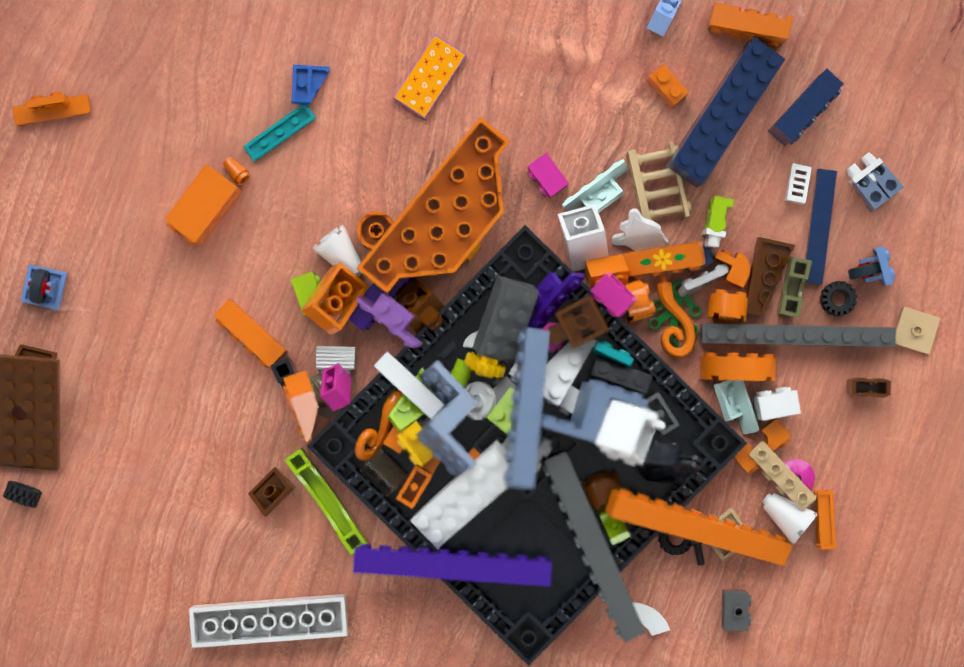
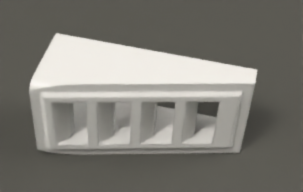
M792 164L784 201L801 205L805 204L812 167ZM796 170L805 171L806 173L805 175H801L795 172ZM794 178L804 179V182L795 181ZM793 184L803 186L802 190L793 188ZM792 192L801 193V196L792 195Z

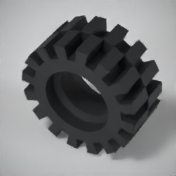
M836 281L822 289V295H820L822 302L820 304L823 305L824 311H827L828 314L841 316L850 313L854 309V305L857 304L856 298L858 297L855 295L856 290L852 288L851 284H847L845 281ZM836 291H841L845 295V303L841 306H836L832 302V295Z
M8 481L3 496L7 500L19 505L36 508L42 491L21 482Z
M661 531L658 534L660 547L670 555L684 554L693 545V540L683 538L680 545H673L669 541V533Z

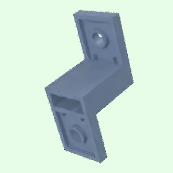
M437 360L419 377L422 383L435 393V396L445 405L416 435L419 441L432 451L433 456L446 466L447 471L457 477L470 469L476 462L449 433L478 402Z
M590 379L589 383L582 381L570 422L541 414L540 426L596 443L610 398L647 408L648 400L642 399L643 395Z

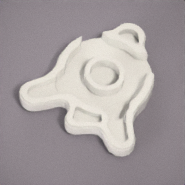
M631 209L628 215L629 219L620 224V230L624 233L615 234L612 237L613 245L628 246L634 251L663 247L669 244V240L661 231V226L652 220L644 218L637 209Z

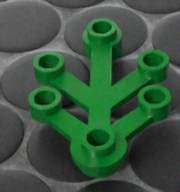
M675 280L672 283L676 302L681 307L683 300L689 307V314L693 317L699 316L701 308L693 302L690 296L681 297L676 291V287L682 286L684 280ZM656 299L653 301V304L656 301L660 302L661 307L659 309L655 308V311H659L663 308V304L660 299ZM694 307L698 309L697 315L692 313ZM666 310L657 318L650 319L648 325L653 330L658 329L660 324L671 317L669 327H678V319ZM653 320L658 322V326L655 328L651 326ZM693 324L695 327V333L697 334L698 327L695 324ZM671 335L669 341L673 343L675 348H679V343L675 336Z

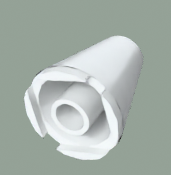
M340 225V230L337 228L332 230L320 240L321 244L318 246L315 244L313 249L332 266L341 262L358 277L362 273L356 268L360 265L361 260L346 228Z
M769 493L762 501L765 504L763 509L792 544H795L818 515L808 508L801 510L793 501L776 493L773 495Z

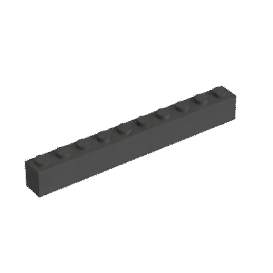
M700 324L699 343L896 347V328Z
M566 451L545 459V465L542 468L546 477L550 475L553 483L550 486L554 495L558 493L561 501L558 504L562 513L567 512L569 519L566 522L570 531L575 530L577 537H574L578 549L582 547L585 555H582L586 567L590 565L593 573H590L594 585L598 583L601 591H598L602 603L606 601L609 609H606L610 621L614 619L617 627H614L618 639L622 638L625 643L645 634V629Z

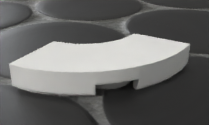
M633 602L642 625L649 630L652 636L670 630L666 620L657 610L643 603Z

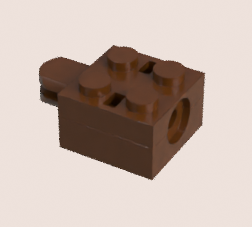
M415 277L392 298L414 316L409 326L417 334L425 326L428 329L434 330L441 324L442 317L438 312L444 307L443 303Z
M592 294L557 311L555 314L559 322L550 326L547 330L550 331V343L559 344L569 339L572 347L575 348L609 331V327Z

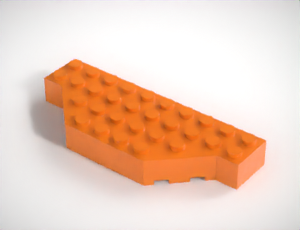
M479 117L356 269L386 294L400 278L454 273L504 212L498 156L510 143V140L482 117Z

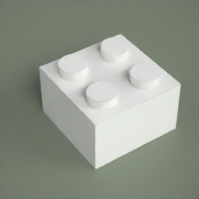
M790 387L776 388L774 393L768 390L756 392L757 396H752L755 417L758 420L801 413L797 390H791Z

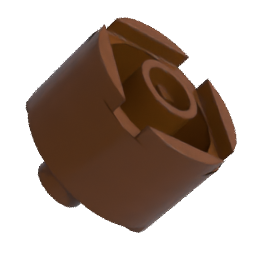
M612 469L613 473L603 470L587 476L588 481L586 482L580 481L587 501L593 510L604 507V504L608 503L613 489L618 491L623 489L617 470Z

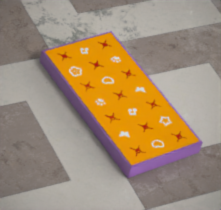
M434 34L393 99L423 119H426L467 55Z

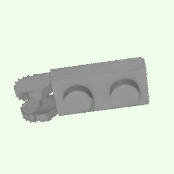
M725 264L717 265L710 273L705 271L694 280L689 278L683 281L681 288L678 290L679 295L684 297L722 280L729 272L728 266Z

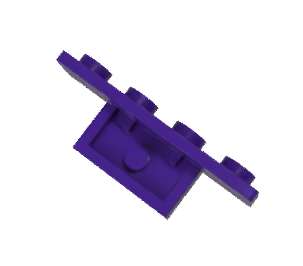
M550 272L536 288L539 291L533 308L536 314L528 322L527 328L542 329L550 317L557 312V309L569 299L571 293L581 285L585 276L579 273H571L562 283L556 273Z

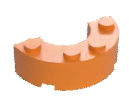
M705 352V356H700L699 379L776 381L777 358H774V354H763V358H759L758 354L746 353V357H739V353H727V357H718L717 353Z

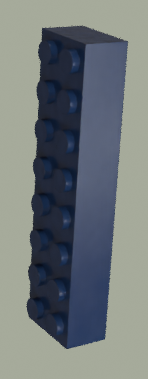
M756 37L749 40L666 166L696 188L703 185L785 61V58Z

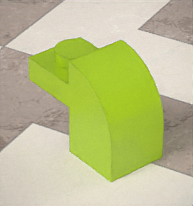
M606 503L604 507L597 509V512L614 545L631 536L623 520L612 518L605 512L608 504Z

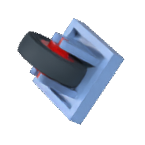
M884 246L874 248V257L859 260V267L848 270L850 279L862 277L865 283L881 279L882 285L886 286L894 284L893 279H896L893 268H889L888 261L891 260L888 249L884 250Z
M29 264L20 302L60 310L68 273Z

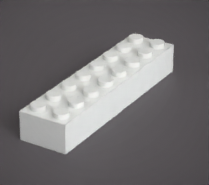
M346 594L193 605L189 609L192 648L347 636L349 633Z

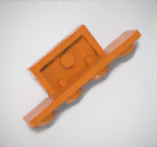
M62 92L50 93L48 97H43V95L32 96L30 100H25V105L12 107L14 122L17 126L91 113L89 96L87 94L68 97L62 94Z

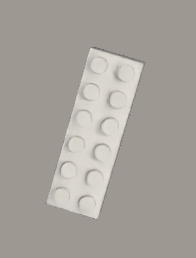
M497 440L474 460L476 463L470 469L450 481L423 505L410 520L437 549L507 488L503 480L504 471L507 469V461L505 460L507 450Z

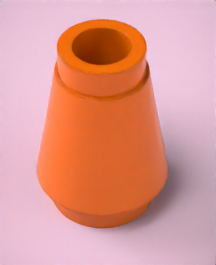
M232 157L227 158L223 162L234 183L242 185L250 178L249 170Z

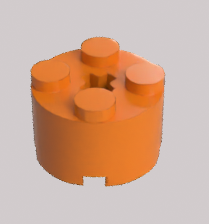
M371 211L358 222L357 236L367 249L372 250L394 222L384 212ZM376 227H379V229L382 230V232L379 233L378 236H375V234L372 232V230H375Z
M641 280L624 284L638 298L626 312L628 318H625L626 321L632 323L652 316V313L656 311L653 302H650L648 297L650 294L648 284H644Z
M717 289L716 293L709 295L707 319L713 317V321L734 323V320H740L739 323H745L748 305L746 293L735 292V294H728L727 290Z

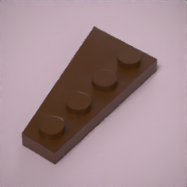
M757 237L746 292L748 314L764 315L772 298L773 290L781 278L780 275L783 268L787 265L788 257L795 247L794 244Z

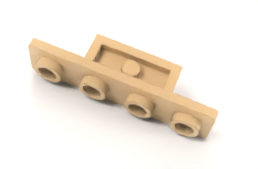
M760 442L749 453L764 470L762 474L769 481L773 479L777 484L775 486L782 495L786 493L801 510L806 509L816 499V496L765 442Z

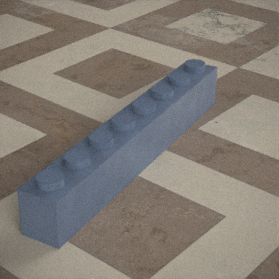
M526 328L518 335V344L520 346L519 352L516 354V363L518 364L517 371L514 374V383L516 385L511 398L514 404L509 417L512 423L511 430H509L507 440L510 443L509 450H507L505 456L507 469L503 475L505 487L523 490L534 489L550 331Z

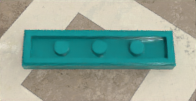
M302 104L243 147L252 160L256 162L317 118L307 104Z

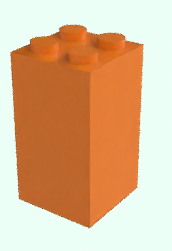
M205 164L164 220L168 223L167 227L173 232L182 233V238L189 244L202 246L243 191L209 165Z

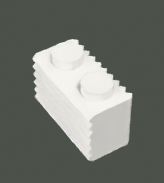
M316 346V369H321V373L324 369L337 363L348 374H351V370H356V347Z

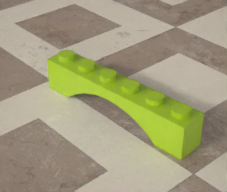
M300 448L285 459L286 463L320 506L349 553L352 555L355 547H359L360 544H367L369 541L304 448Z

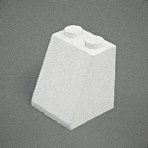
M595 204L558 214L567 257L573 272L585 269L586 260L609 256L605 229Z

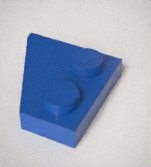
M293 64L291 104L311 105L329 74L330 67Z

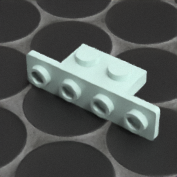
M623 159L615 162L610 169L599 174L594 181L584 185L575 195L568 197L562 204L564 211L575 210L582 204L585 207L595 204L598 213H600L624 195L623 190L614 180L628 171L626 162Z
M725 380L715 384L714 389L725 422L738 418L744 435L759 431L744 381Z

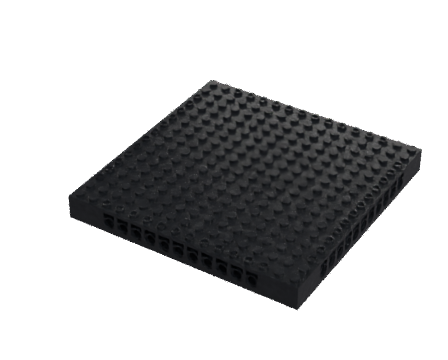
M524 225L438 312L442 317L439 327L431 330L425 326L415 336L422 342V345L414 348L405 346L394 358L414 377L422 367L426 370L429 364H433L437 360L451 374L457 358L465 360L468 352L476 353L473 348L463 347V344L470 334L479 329L497 275L531 284L537 288L550 272L556 273L562 283L574 272ZM582 281L581 285L571 293L569 299L557 311L590 294L593 296V293L590 291L591 289ZM596 300L595 302L609 327V331L593 339L596 343L605 341L611 344L612 349L618 352L621 349L630 353L629 357L633 358V361L629 368L652 375L645 398L654 392H659L679 423V426L665 435H660L656 429L652 441L680 445L684 455L698 456L702 460V464L698 474L686 473L683 485L646 481L638 464L632 466L620 458L617 460L606 457L607 454L600 451L601 448L595 442L540 426V435L551 441L549 446L552 449L547 457L543 456L539 461L542 465L535 474L534 489L523 490L507 487L438 548L450 550V553L455 554L458 551H469V555H477V552H487L489 556H497V553L509 554L508 557L516 558V555H527L528 559H536V556L548 557V560H551L550 586L441 579L528 666L599 595L598 591H601L598 583L594 585L590 573H593L590 565L586 567L582 555H585L582 547L578 549L574 537H577L575 530L570 531L566 522L569 519L567 512L562 513L558 504L561 501L558 493L554 495L550 486L553 483L550 475L546 477L542 468L545 465L544 460L566 451L579 483L581 480L583 482L588 481L587 476L603 470L613 473L612 469H615L623 489L630 491L632 495L638 496V494H643L652 501L660 499L667 502V505L670 506L677 504L685 507L747 444L620 317L612 316L607 311L608 307L603 302L599 303ZM533 309V311H532V314H531V317H530L529 321H530V320L532 319V317L536 314V312H535L534 309ZM556 314L551 316L546 323H558L559 320ZM454 341L458 345L457 348L446 359H443L439 354ZM548 351V354H547V363H548L558 352L554 351L553 353H550V352ZM589 353L571 386L580 390L582 381L589 383L597 359L596 355ZM499 360L506 367L503 378L507 376L510 379L511 375L508 373L514 364ZM473 371L468 384L485 382L493 388L494 385L492 383L498 378L493 376L490 379L479 376ZM379 372L350 404L306 447L407 547H411L413 551H418V548H429L430 552H438V549L410 520L423 505L456 476L449 473L446 466L440 461L412 509L396 499L416 466L409 458L411 453L407 448L405 450L402 449L399 454L383 444L379 452L368 461L359 460L355 454L357 440L366 429H374L378 434L383 405L392 390H398L390 380ZM543 400L542 414L570 422L572 413L568 416L559 410L561 406L556 407ZM423 414L422 416H420V417H419L418 419H416L415 421H417V422L419 423L420 420H421V418H422V417L427 418V415H426V414ZM467 415L449 433L466 453L474 447L480 454L496 440L502 445L508 436L488 418L473 420L467 417ZM391 423V426H390V429H389L388 434L390 433L391 429H392L393 426H394L392 423ZM365 444V451H366V450L369 448V446H368L367 444ZM590 506L619 573L661 532L623 521L631 537L613 545L597 510H593L592 506Z

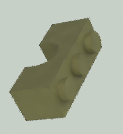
M789 256L777 313L799 318L803 303L802 291L805 281L808 280L811 260Z

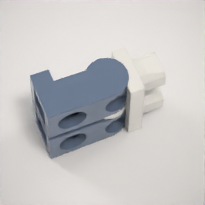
M869 152L860 159L866 167L864 170L861 171L854 163L846 172L851 179L848 182L853 185L855 191L867 204L866 207L872 212L903 189L904 186L880 158L876 159Z

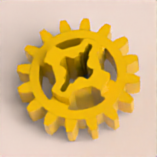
M468 352L464 360L465 365L470 366L471 370L476 372L475 374L490 379L493 376L503 378L506 371L505 365L501 364L499 360L481 356L475 352Z

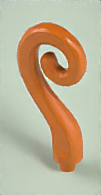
M663 275L660 276V283L657 284L658 296L664 307L682 324L685 331V342L679 348H675L670 344L669 338L671 335H674L678 341L683 340L684 337L681 329L671 326L663 331L661 345L668 355L682 358L688 355L694 347L696 340L695 328L689 316L676 302L672 283L668 282V276Z
M399 389L392 390L383 405L378 434L376 430L370 428L366 429L359 436L355 447V454L359 460L368 461L372 459L383 446L391 426V421L387 416L403 394ZM365 444H367V445L369 446V448H368L366 451H365Z

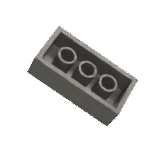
M497 275L472 347L478 355L514 364L520 346L518 344V335L527 328L539 291L533 285Z

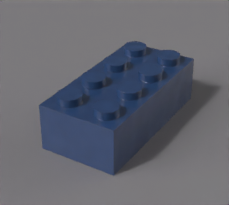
M825 69L773 124L768 132L782 145L786 146L788 143L792 145L803 135L801 130L805 131L816 121L814 116L818 117L828 108L829 104L827 102L831 103L842 92L840 88L844 83L829 69Z

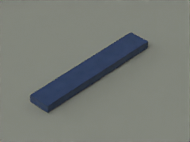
M818 168L816 172L805 259L811 260L812 263L808 280L805 283L823 284L837 171Z

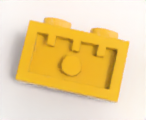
M415 421L397 435L399 438L397 443L403 450L407 448L411 453L409 458L415 465L419 464L422 467L434 456L432 451L419 441L416 434L422 427Z

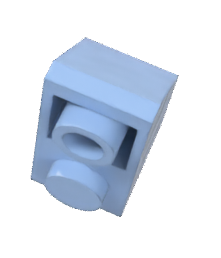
M660 0L647 29L664 37L681 0Z

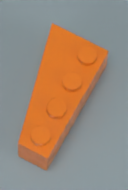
M715 2L712 6L707 29H711V32L715 34H730V37L735 39L743 37L749 41L756 37L761 42L767 43V46L778 48V46L781 47L788 40L794 16L787 15L786 19L779 18L777 13L769 12V14L761 15L755 9L741 11V7Z

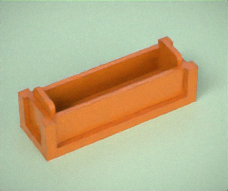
M830 489L814 490V495L816 496L815 513L818 514L816 516L817 542H814V545H817V548L821 550L836 549L833 491Z

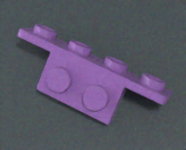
M382 293L375 304L366 296L356 299L364 311L372 313L377 322L389 327L388 330L392 334L401 337L406 346L414 348L422 345L421 341L406 330L414 316L389 295Z

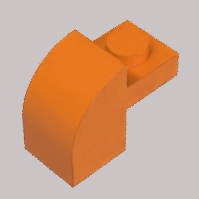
M726 250L716 251L712 259L729 266V272L725 275L723 281L740 289L743 288L750 274V265L747 258L740 252H737L733 258L731 257L732 253Z

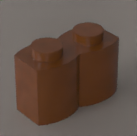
M850 378L847 380V394L857 397H888L891 395V381L883 378Z

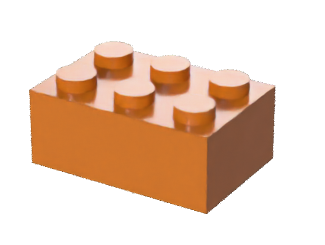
M340 262L329 268L301 311L331 335L343 328L358 304L356 299L362 297L369 286Z

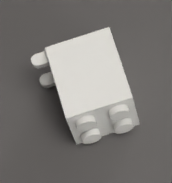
M612 400L595 444L610 459L617 460L620 458L632 466H635V464L643 465L656 428L664 429L665 423L657 420L658 415L654 412Z

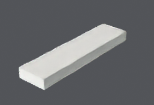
M386 352L374 365L431 419L444 406L443 402L389 352Z

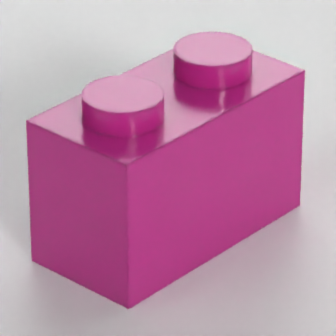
M547 153L527 167L529 170L527 172L528 176L533 182L535 180L540 185L538 189L544 197L548 196L551 199L569 185V182Z
M611 272L606 273L590 290L593 293L594 299L599 303L603 302L608 307L607 311L612 316H617L618 318L623 316L638 300Z
M339 363L322 371L320 397L333 411L350 404L352 377Z

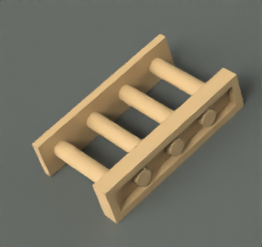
M673 141L667 144L668 149L640 155L639 153L636 154V149L626 153L639 212L644 218L654 221V218L682 213L683 218H688L690 216L689 213L692 212L690 202L686 201L681 176L670 168L645 174L640 172L639 165H642V162L669 156L671 158L677 149V145L674 146ZM674 175L675 187L652 192L644 190L643 184L646 181ZM678 194L680 205L655 211L649 210L647 202H650V200Z

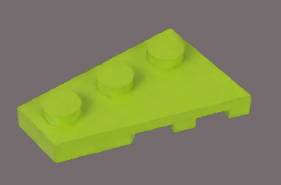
M423 367L415 376L421 383L422 380L419 376L425 371ZM426 387L435 395V393L430 388ZM403 393L387 417L396 430L400 432L425 413Z

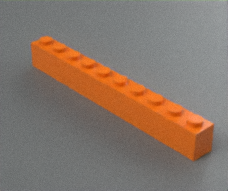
M620 489V491L612 490L605 510L612 518L785 566L792 548V544L787 541V537L776 533L774 536L764 529H759V531L753 530V527L747 524L739 526L732 520L725 519V521L719 520V517L712 514L707 516L701 515L702 513L695 509L687 511L680 505L673 504V506L667 505V502L660 499L652 501L649 500L648 496L643 494L635 496L625 489Z

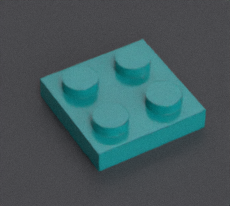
M605 341L597 342L590 351V353L626 367L631 366L633 358L629 357L630 353L621 349L618 352L612 349V345Z

